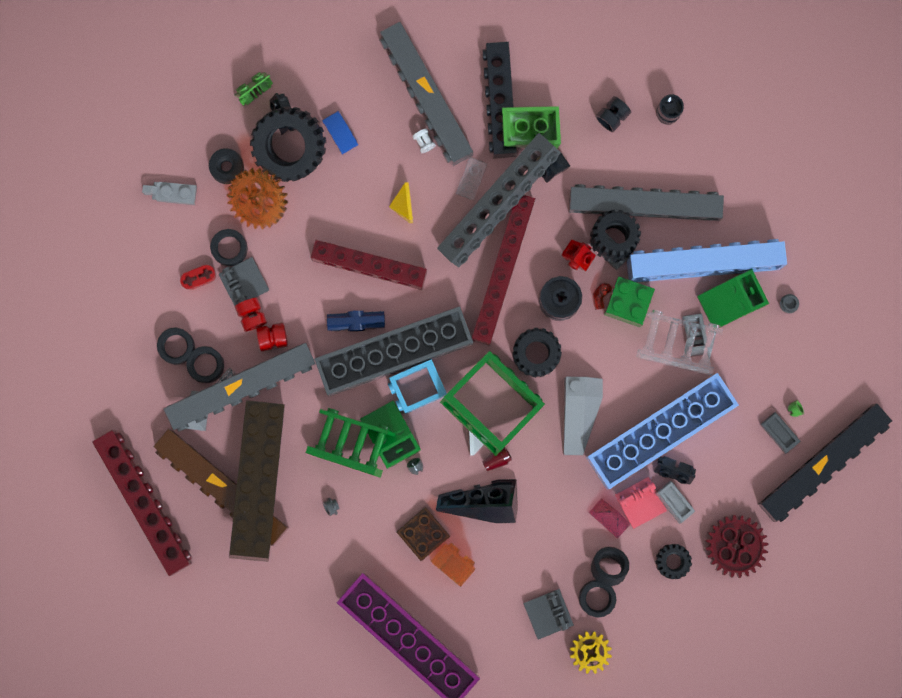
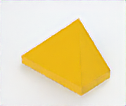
M405 182L389 208L408 223H413L409 182Z

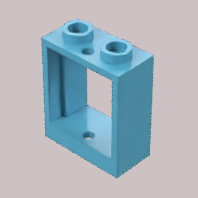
M432 359L389 378L391 382L388 383L391 393H396L399 400L395 402L399 411L404 410L405 414L439 400L447 394ZM427 368L437 394L407 407L396 381Z

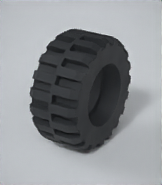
M283 107L264 115L256 123L257 126L251 134L253 139L250 140V146H253L251 155L252 157L255 156L257 167L261 166L263 168L262 172L265 175L270 174L272 179H281L282 182L300 180L317 169L326 152L324 147L326 137H323V127H319L317 123L319 121L316 117L312 118L310 116L311 113L306 110L301 111L298 107ZM284 126H290L298 130L305 142L304 154L294 162H287L279 158L272 146L273 134L277 129Z

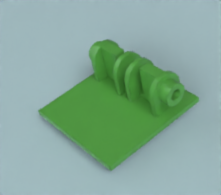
M258 72L251 78L252 82L239 86L236 89L237 93L234 95L239 98L243 106L245 104L248 105L255 100L250 91L255 98H258L253 91L254 88L260 95H262V92L257 86L260 87L263 93L271 88L273 82L269 78L270 75L265 72Z

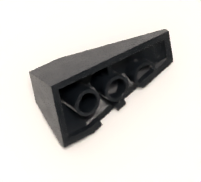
M517 480L491 481L492 484L481 487L478 484L471 490L463 491L459 489L438 495L436 511L492 523H516L518 511Z

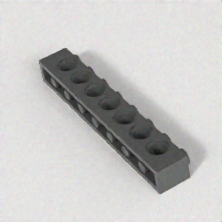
M538 133L437 249L457 267L464 264L472 252L480 247L481 242L493 232L495 226L505 219L511 208L518 204L519 199L532 188L535 181L544 175L545 170L550 164L557 160L561 152Z

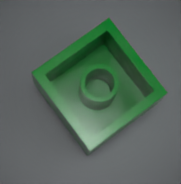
M618 276L604 315L641 327L655 289Z

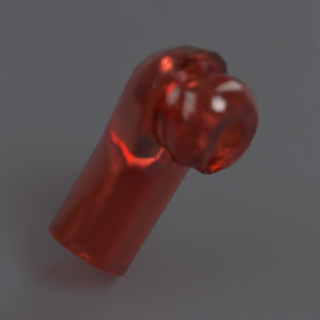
M603 282L599 284L593 292L595 310L605 308L603 297L612 290L609 283Z

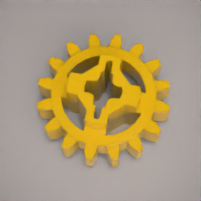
M585 631L584 637L578 634L579 640H572L575 647L569 648L571 651H574V654L569 655L570 658H575L573 665L579 664V671L585 668L586 674H589L590 670L597 674V668L603 671L602 665H609L606 659L612 658V655L608 654L612 647H606L609 641L607 639L602 641V634L596 637L595 631L591 635ZM589 639H593V640H594V641H592V643H590V644H584V643H582V642H584L585 640H589ZM600 644L603 647V656L599 653ZM594 648L595 655L587 657L588 653L586 650ZM578 649H580L583 654L581 661L578 657ZM591 661L599 662L595 665H588Z

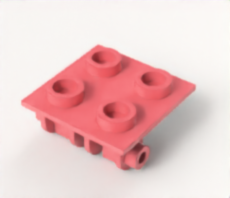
M649 477L615 494L633 529L667 511L662 501L655 494L657 492L656 486Z

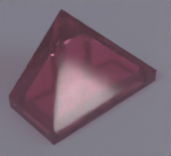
M602 498L589 512L617 539L630 525L615 508Z

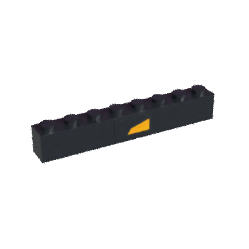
M877 403L871 405L758 505L773 522L784 521L789 516L788 512L792 508L797 509L804 503L802 500L807 495L811 497L818 491L817 486L832 479L831 474L836 470L838 472L847 465L845 462L848 459L856 458L861 453L860 449L864 445L866 447L871 445L876 440L874 437L878 433L883 434L890 428L889 424L892 420Z

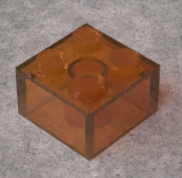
M445 543L430 562L461 587L475 571L476 568L473 566L475 562L467 555L463 558L458 553L460 549L453 543L449 545Z

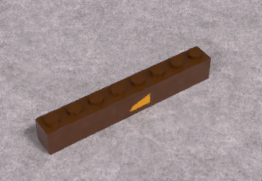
M168 429L153 446L157 449L155 453L163 460L165 458L169 459L172 462L170 464L172 468L178 472L182 470L186 474L185 478L194 485L196 482L200 485L201 488L199 490L208 497L212 495L216 499L214 502L220 508L224 509L226 507L231 511L229 515L233 518L237 484L174 431ZM274 515L271 546H274L289 528Z

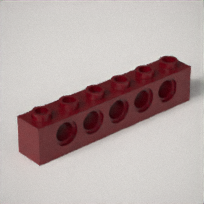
M315 240L311 254L313 262L419 290L423 289L427 274L426 268Z

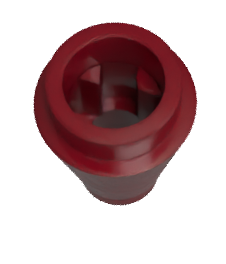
M504 447L496 456L492 453L482 463L485 469L489 471L508 465L512 458L506 447Z

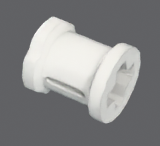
M427 129L420 130L412 136L419 144L421 154L430 151L436 146L435 142L431 141Z

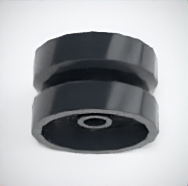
M558 276L551 278L545 283L539 295L541 311L546 317L555 321L570 319L576 314L582 304L583 295L581 288L569 277ZM561 296L564 300L562 302H558L557 297Z

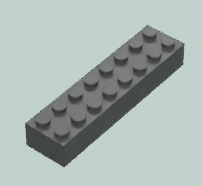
M459 306L317 357L314 360L328 396H332L473 345V340Z

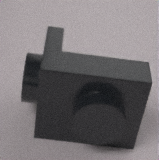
M562 153L545 170L542 178L546 183L570 167Z

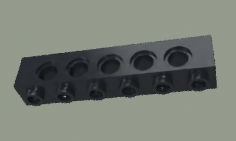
M509 42L486 43V49L482 51L483 61H487V68H484V79H488V86H485L486 98L489 97L490 102L489 105H486L487 116H491V123H488V135L492 134V142H489V152L493 153V159L516 157V147L504 146V141L497 139L498 134H503V123L495 119L498 115H502V108L514 107ZM499 60L502 65L495 67L492 65V62ZM499 78L503 81V84L495 85L493 80ZM496 97H502L504 99V102L502 104H497L494 101V99Z

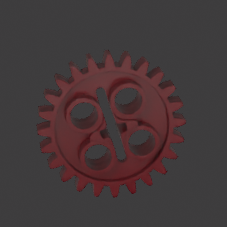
M732 515L731 520L725 516L724 523L721 520H717L719 526L712 525L711 527L714 532H707L711 539L705 540V542L710 543V546L705 547V550H710L711 552L706 557L713 558L710 564H717L716 571L723 569L722 575H726L729 571L731 578L734 577L735 573L738 578H741L742 572L748 577L749 570L756 573L755 566L761 568L762 565L759 561H766L762 555L768 553L767 550H764V546L769 545V543L763 542L767 535L760 534L763 528L756 529L758 522L750 524L751 518H747L744 521L743 515H740L738 520L736 515ZM728 529L733 532V537L729 541L724 537V533ZM740 529L738 545H741V548L736 550L732 545L737 543V531ZM747 533L752 536V541L749 544H746L743 540L744 535ZM723 549H728L730 552V556L726 560L721 557ZM736 551V562L733 564L732 561ZM744 552L749 556V560L746 563H742L740 560V556Z

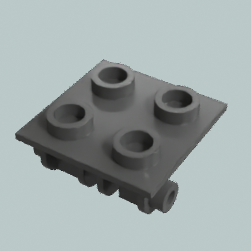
M253 257L231 268L227 267L222 270V273L218 274L234 306L269 291Z
M560 589L523 603L538 640L574 626Z

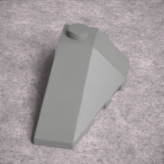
M591 377L564 378V455L584 454L603 398V379Z

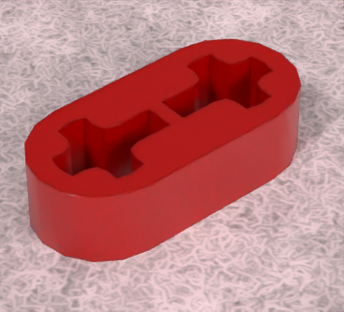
M203 265L184 273L180 278V283L185 289L194 290L213 282L216 278V271L210 265ZM206 269L209 272L212 271L209 279H207L205 276L201 278L199 277L205 274L204 270ZM188 276L191 279L197 277L196 280L192 281L191 286L185 284Z

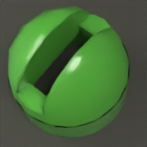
M798 400L789 404L787 410L792 411L790 416L798 417L804 414L803 407Z

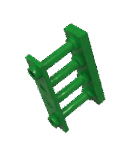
M328 408L327 411L320 409L319 413L326 415L327 418L318 445H315V448L307 446L305 453L381 478L383 470L378 469V464L376 463L385 436H395V433L389 431L390 427L382 424L376 427L338 415L339 411ZM334 419L344 421L335 450H332V453L326 452L325 445ZM351 424L360 426L361 429L352 456H349V459L343 457L344 453L342 451ZM370 429L378 432L370 459L365 465L360 463L361 459H359Z

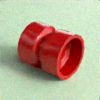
M257 297L245 300L234 306L238 317H242L240 322L244 332L267 324L264 313L260 312L261 305Z
M283 322L273 324L271 328L268 326L256 328L261 352L272 350L274 346L278 349L288 347Z

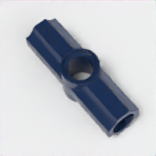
M358 310L340 314H327L328 331L348 330L350 332L365 331V329L385 328L384 311L364 312Z

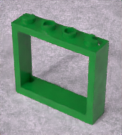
M490 351L440 401L495 456L545 405L542 398L538 394H534L526 382L518 379L514 371L506 367L501 362V359ZM486 363L533 407L502 442L454 397Z

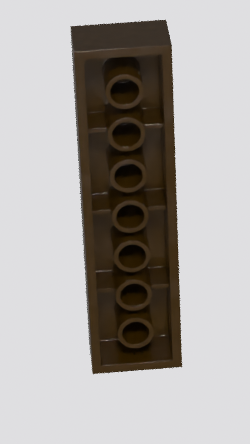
M246 400L229 558L269 561L285 404Z

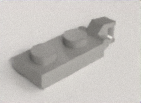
M154 182L153 186L143 185L142 193L144 195H152V199L158 202L195 205L197 186Z

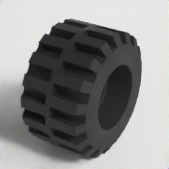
M614 209L610 210L609 213L606 211L602 216L598 217L590 233V237H592L590 244H594L592 249L594 252L598 251L597 255L599 257L604 256V260L608 261L610 258L612 262H616L617 259L623 261L625 257L628 258L634 252L640 242L641 231H638L640 225L639 223L635 224V217H629L630 213L623 214V210L615 212ZM610 228L620 230L624 234L625 242L620 244L611 242L607 238L605 230Z
M544 328L526 330V332L518 337L513 347L515 365L527 376L530 375L536 378L550 374L559 364L562 355L561 344H559L558 338L551 331L548 332ZM541 342L547 347L548 357L543 363L535 364L527 359L526 348L530 343Z

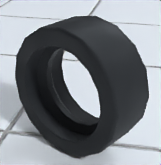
M224 229L214 235L211 240L210 249L217 262L230 267L244 260L247 256L248 246L241 233L233 229ZM225 237H234L240 243V252L234 258H224L218 252V244Z
M177 327L163 331L157 341V351L160 357L174 365L187 362L188 356L195 350L192 336L184 329ZM173 335L182 336L187 342L186 352L180 357H171L165 351V342Z
M207 346L198 347L193 350L186 362L187 371L190 376L201 383H211L219 379L225 366L221 354L212 347ZM201 354H210L216 360V370L209 376H201L195 370V360Z
M605 547L595 554L591 563V572L593 577L603 585H619L624 581L629 571L630 562L623 551L615 547ZM604 558L615 560L620 565L621 572L616 575L607 574L600 568V560Z
M597 580L586 583L580 590L579 604L588 615L596 618L605 617L615 608L617 599L612 586H606ZM594 587L603 588L609 595V602L602 610H593L586 602L587 593Z

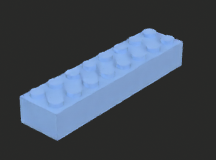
M779 239L767 240V243L750 241L747 245L734 242L729 243V246L721 247V244L710 245V248L692 246L690 250L676 247L668 252H664V249L652 250V253L634 251L627 259L628 280L634 282L740 274L751 269L754 272L780 270L787 265L785 241L779 242Z
M716 373L587 456L586 459L605 488L609 490L730 412L739 404L719 374Z

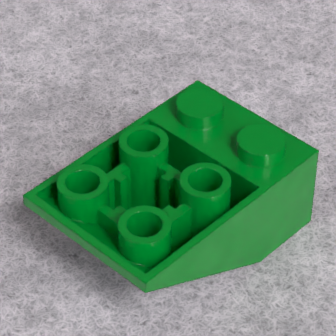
M753 269L697 296L713 330L769 304Z
M394 400L360 418L361 422L376 427L379 424L390 427L389 431L395 433L394 437L385 436L379 454L387 469L421 451ZM369 429L368 435L372 443L375 444L378 432Z

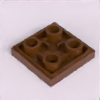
M426 507L396 532L420 561L424 560L450 537Z

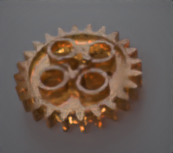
M253 168L248 171L245 169L241 174H237L235 176L236 179L234 178L231 181L232 185L228 187V190L231 192L227 194V197L231 198L227 204L233 205L230 211L237 212L234 217L240 216V223L247 221V227L253 224L254 229H257L259 225L261 229H264L266 225L270 228L273 223L277 224L280 221L279 219L284 216L283 213L287 210L285 205L288 204V201L284 199L288 193H282L285 186L278 185L281 180L275 181V174L268 176V170L262 173L261 168H258L256 172ZM255 183H258L261 189L257 188ZM242 194H245L248 200L244 199ZM267 198L272 199L273 204L270 203ZM254 208L259 210L260 214H257Z

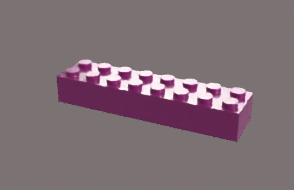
M364 572L336 602L441 698H464L480 680L479 675Z

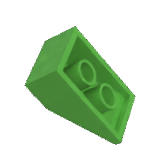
M559 106L502 108L504 146L526 148L538 133L557 149L561 145Z

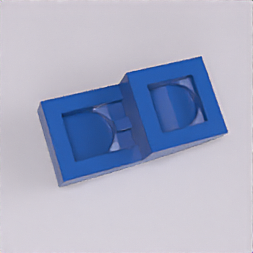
M339 111L322 120L342 155L358 146L356 139Z

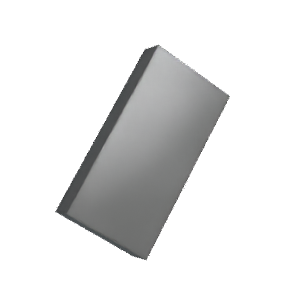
M672 481L655 493L679 524L695 512Z

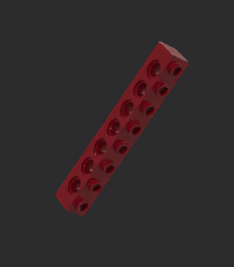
M523 195L519 199L518 204L512 208L472 336V340L488 346L491 344L536 198Z
M111 430L92 441L168 576H172L191 565L190 560L192 556L187 549H183L181 545L183 541L178 532L174 533L171 526L173 523L168 515L164 516L160 500L154 498L152 486L149 482H145L142 477L144 475L143 470L139 465H135L133 461L135 457L132 451L124 446V437L120 432L117 433L115 430ZM117 446L119 448V455L113 457L111 450ZM127 463L129 466V471L126 474H123L120 470L121 465ZM133 480H137L139 484L135 491L130 488V483ZM143 496L148 499V505L144 508L139 503ZM152 513H155L158 517V521L155 524H151L149 521V516ZM161 530L167 532L168 536L165 541L159 539V532ZM170 547H175L177 550V555L174 558L168 554Z

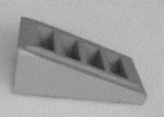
M702 313L683 316L689 356L707 354L709 346ZM699 321V324L689 326L688 324L691 322ZM700 329V332L690 333L691 330ZM697 337H701V338H702V339H700V340H693V341H692V339H691V338H697Z

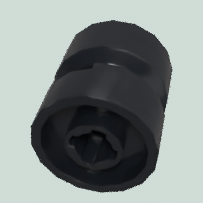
M674 94L664 96L656 110L658 120L666 125L675 123L684 110L682 99Z
M613 96L606 104L607 108H602L596 115L598 122L605 129L613 133L621 125L620 121H624L631 114L630 108L616 96Z

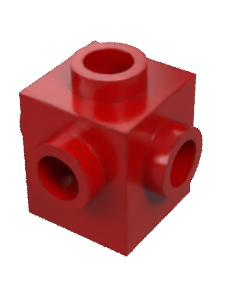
M572 239L561 254L569 262L568 266L574 270L581 269L587 271L596 257L588 244Z

